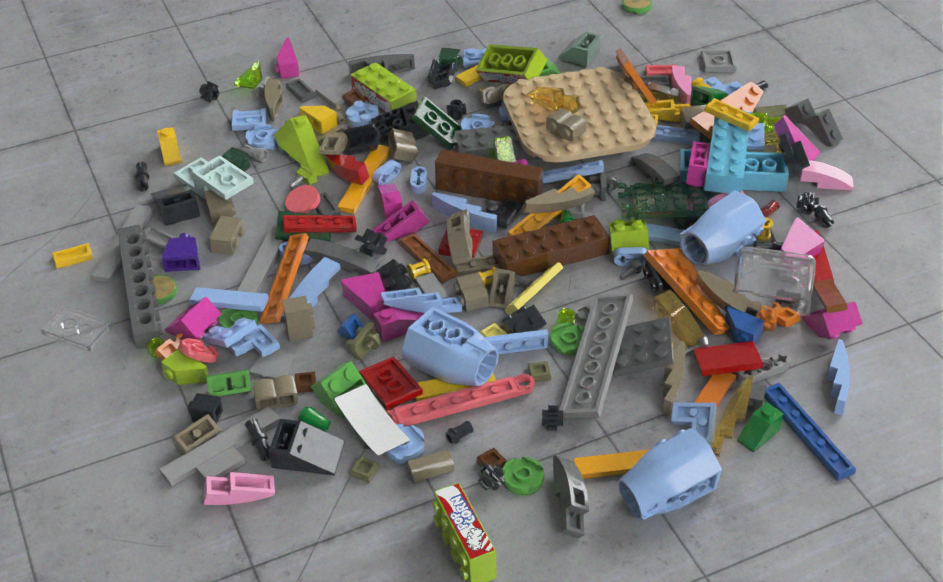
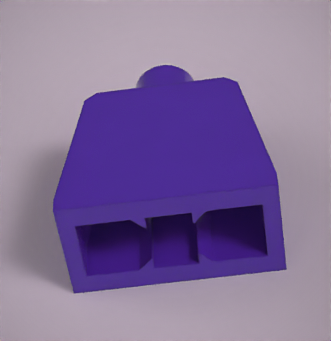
M182 233L179 235V238H170L162 255L165 272L201 270L195 237Z

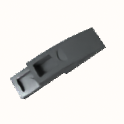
M555 455L553 456L554 496L560 497L561 532L581 538L585 535L584 514L589 512L586 486L575 463Z

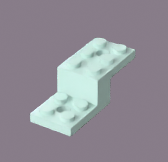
M220 155L209 162L201 157L174 172L176 180L189 186L193 192L205 199L204 191L212 190L227 200L254 184L253 177Z

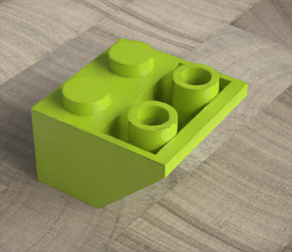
M632 218L631 221L617 219L608 223L612 254L616 249L623 247H644L650 250L648 227L645 219Z

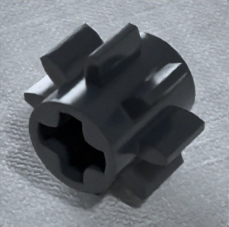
M210 81L207 84H202L199 89L200 98L210 103L212 100H216L220 93L217 89L218 85Z
M455 99L450 102V105H446L447 115L451 116L453 120H460L463 118V115L467 114L466 104L462 103L461 100Z
M804 192L801 196L798 195L796 207L801 208V213L811 214L819 204V197L815 198L814 192Z
M548 405V410H542V425L547 426V431H557V426H563V410H558V405Z
M489 463L486 464L478 473L480 477L478 480L479 484L485 491L489 487L493 491L498 489L505 480L502 477L504 470L497 463L493 467Z

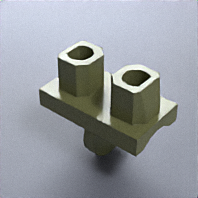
M368 322L365 327H359L356 330V338L354 340L349 339L345 343L348 352L354 353L357 360H362L370 349H377L381 344L379 340L380 335L374 329V322Z

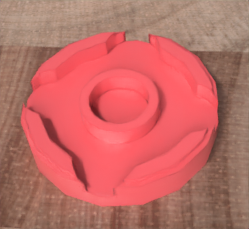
M299 186L288 194L285 205L290 212L308 214L311 209L317 208L320 203V195L313 186Z
M183 339L178 346L179 351L184 355L201 362H216L219 355L217 349L209 345V347H206L203 341L196 339Z

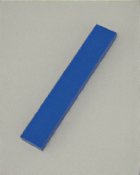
M780 383L766 388L764 398L770 405L784 413L783 420L837 481L855 474L856 468Z

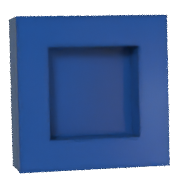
M351 314L340 325L337 332L340 337L354 340L356 338V330L359 327H363L356 314Z

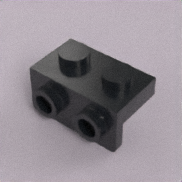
M436 59L432 61L427 78L434 89L448 87L452 84L457 67L455 62L452 61L440 66Z
M369 124L345 129L344 133L348 137L345 152L347 155L377 150L381 134L376 126Z
M786 133L779 135L781 143L778 145L781 152L785 153L782 155L785 164H790L793 172L810 166L802 142L797 141L790 144Z
M392 259L376 270V273L379 272L385 292L412 289V282L406 275L408 272L406 267L402 263L399 264L395 259Z
M645 260L643 274L645 279L649 280L651 290L655 291L658 298L673 295L675 293L673 288L648 260Z
M533 304L529 308L526 306L516 311L517 315L514 317L511 314L505 317L500 328L505 329L507 334L537 331L547 323Z

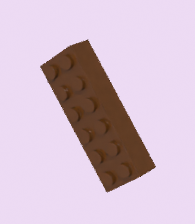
M442 149L435 161L436 190L503 202L507 198L522 203V206L525 201L543 193V168Z
M592 215L493 240L492 255L496 260V264L499 265V269L514 271L517 275L526 276L545 271L556 263L565 266L609 254L610 236L597 217Z

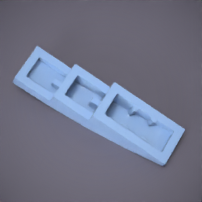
M436 192L432 193V203L435 210L450 217L454 213L467 209L470 213L471 227L495 233L497 229V215L482 212V207L467 204V199Z
M324 257L303 279L289 299L306 296L307 303H311L313 308L318 303V296L329 286V279L340 270V264ZM284 311L281 317L283 320H285Z
M419 288L381 293L384 305L402 310L426 313L429 309L435 307L445 313L462 312V304L458 297L441 299L439 292L422 294Z
M838 339L827 381L834 382L830 397L838 399L834 413L843 415L849 390L850 369L843 340Z

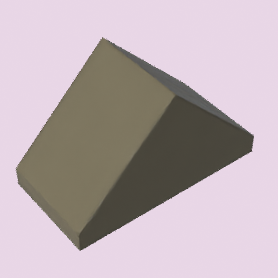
M495 268L489 306L505 309L510 304L515 292V272Z

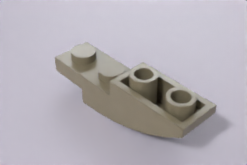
M467 209L454 213L447 218L448 241L454 265L464 264L472 259V238L469 234L470 213Z
M699 269L695 281L705 295L725 312L727 307L730 306L756 317L761 306L765 307L761 302H754L747 299L743 294L734 293L736 285H733L729 280L720 279L709 271Z

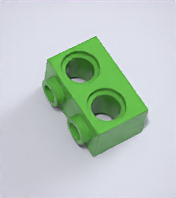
M249 369L207 376L209 395L212 396L252 390Z

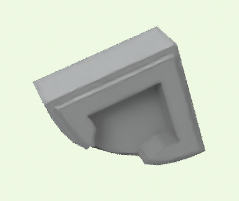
M587 303L570 310V315L577 320L587 321L591 307Z

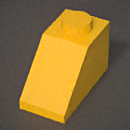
M326 106L299 107L300 116L306 115L312 128L323 135L337 126V114L334 110Z
M174 127L157 130L164 165L169 166L182 163Z

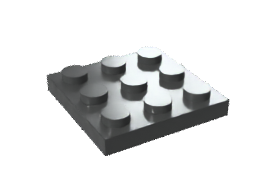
M668 316L625 327L613 374L615 377L674 364L672 327Z

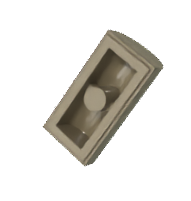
M209 414L173 436V443L177 450L184 455L220 433L221 430Z
M449 449L408 460L406 461V467L413 483L454 471V462Z

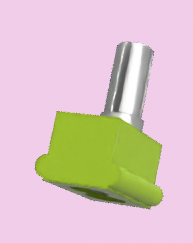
M302 165L296 172L297 178L289 186L293 189L300 182L311 186L317 182L316 173Z

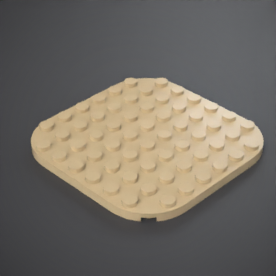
M604 67L551 74L542 77L537 76L529 80L519 79L510 85L503 95L504 108L523 149L534 158L538 156L546 162H567L638 150L649 145L650 140L656 134V123L638 91L631 83L632 81L626 74ZM560 108L566 109L573 115L581 116L586 120V132L575 140L568 141L560 134H554L546 128V117Z

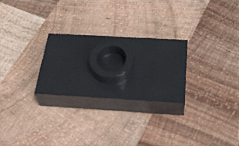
M505 198L494 213V215H497V226L507 229L521 210L522 203Z

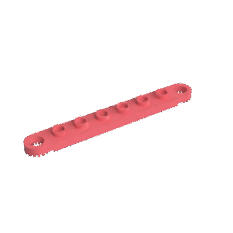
M521 374L513 378L507 377L485 383L481 386H474L402 405L385 412L396 425L403 424V427L529 394L534 390L535 381L529 374ZM522 382H527V383H529L528 385H525V387H524V385H523V387H522V385H520V383H522Z

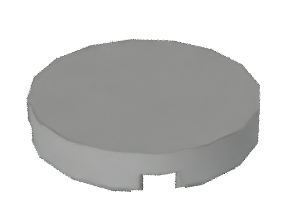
M651 82L647 84L648 89L674 96L679 94V90Z

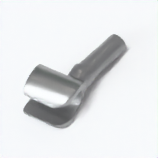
M700 337L697 340L698 345L686 348L685 354L693 352L694 348L709 347L708 338Z

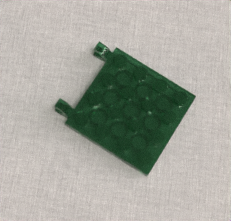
M659 181L652 182V184L639 182L630 185V187L625 183H618V189H624V192H618V199L631 196L633 206L632 208L628 203H621V209L628 210L627 213H621L622 219L630 217L649 219L702 216L709 209L703 187L701 186L693 187L686 184V182L680 181L663 185Z

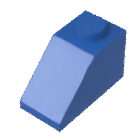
M730 306L727 307L725 320L730 327L728 331L733 341L736 343L754 341L756 344L762 336L764 321Z

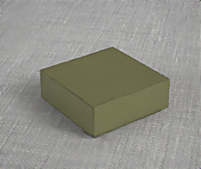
M548 361L528 363L529 375L533 377L535 382L551 380Z
M360 456L350 470V476L370 483L379 470L380 465L378 462Z

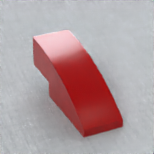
M325 154L329 168L338 177L363 185L370 177L366 164L356 161L354 156Z

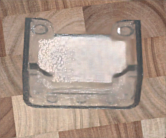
M743 247L738 252L733 284L736 286L733 292L743 294L750 300H752V296L792 301V310L799 314H809L812 303L816 260L808 254Z

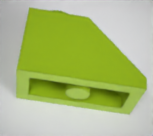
M179 349L161 361L163 376L177 385L207 383V376L209 375L207 366L184 355Z

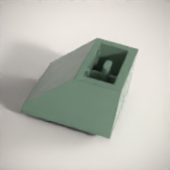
M586 31L572 40L559 55L558 59L587 67L600 52L601 35Z

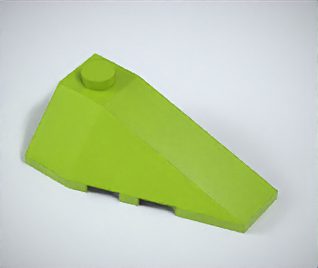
M307 116L289 118L274 134L278 147L282 151L285 150L292 160L295 159L300 163V167L303 165L315 172L316 177L329 174L323 154H319L320 146Z

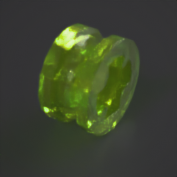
M569 308L561 309L558 312V324L572 323L574 325L575 312Z
M161 338L150 340L147 344L149 355L158 358L154 353L156 351L155 348L160 347L165 341Z

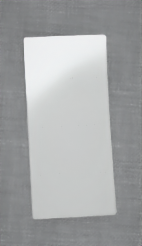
M366 384L335 398L336 403L348 421L377 455L383 454L410 440L385 412Z

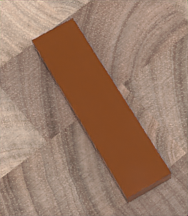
M415 233L399 239V245L417 262H421L424 258L428 261L431 273H434L441 284L457 277V271Z
M832 279L812 282L813 289L827 313L847 310V303Z

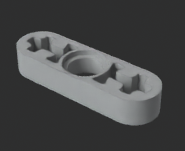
M777 352L761 358L763 366L768 367L769 370L738 372L737 379L740 383L742 380L756 383L783 373L789 369L791 357L785 352Z

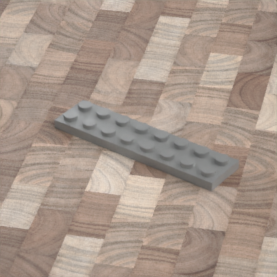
M632 293L594 296L559 409L563 410V418H600L634 299Z

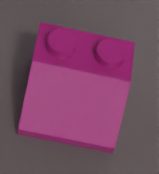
M206 296L190 305L164 330L175 337L182 333L181 340L186 338L199 340L206 334L204 330L207 327L210 329L218 322L216 319L221 313Z
M847 302V310L827 313L825 308L802 316L803 321L818 337H828V340L839 337V333L843 331L844 333L853 332L856 330V326L863 324L856 302Z

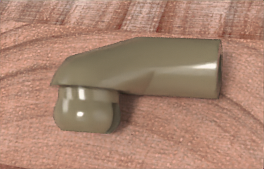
M336 103L332 110L337 114V122L343 124L346 121V118L341 115L343 106Z

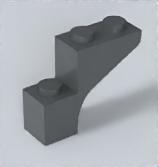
M809 99L802 100L784 109L788 119L793 124L801 123L806 125L825 145L832 146L843 139L830 109L815 113Z

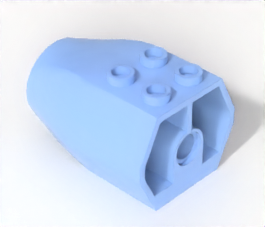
M734 190L711 206L695 224L680 233L681 250L691 263L698 266L725 261L733 255H740L744 251V247H751L757 240L755 237L764 230L762 227L766 219L757 202L751 197Z
M435 307L429 309L408 328L402 347V355L409 365L440 381L456 385L481 386L485 384L493 374L499 357L498 350L477 330Z
M693 428L686 431L683 429L678 431L674 437L668 440L663 439L656 443L655 447L641 457L618 480V487L627 508L638 520H645L653 515H660L680 509L716 490L722 469L708 442Z

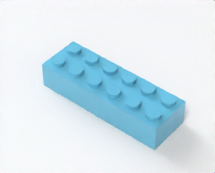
M717 117L714 119L704 191L730 194L736 190L741 193L749 132Z
M680 149L678 165L680 175L679 187H693L686 184L692 149ZM746 152L742 190L786 192L789 172L788 165L785 164L782 156L785 153ZM704 184V187L699 186V187H693V188H704V189H705V184Z

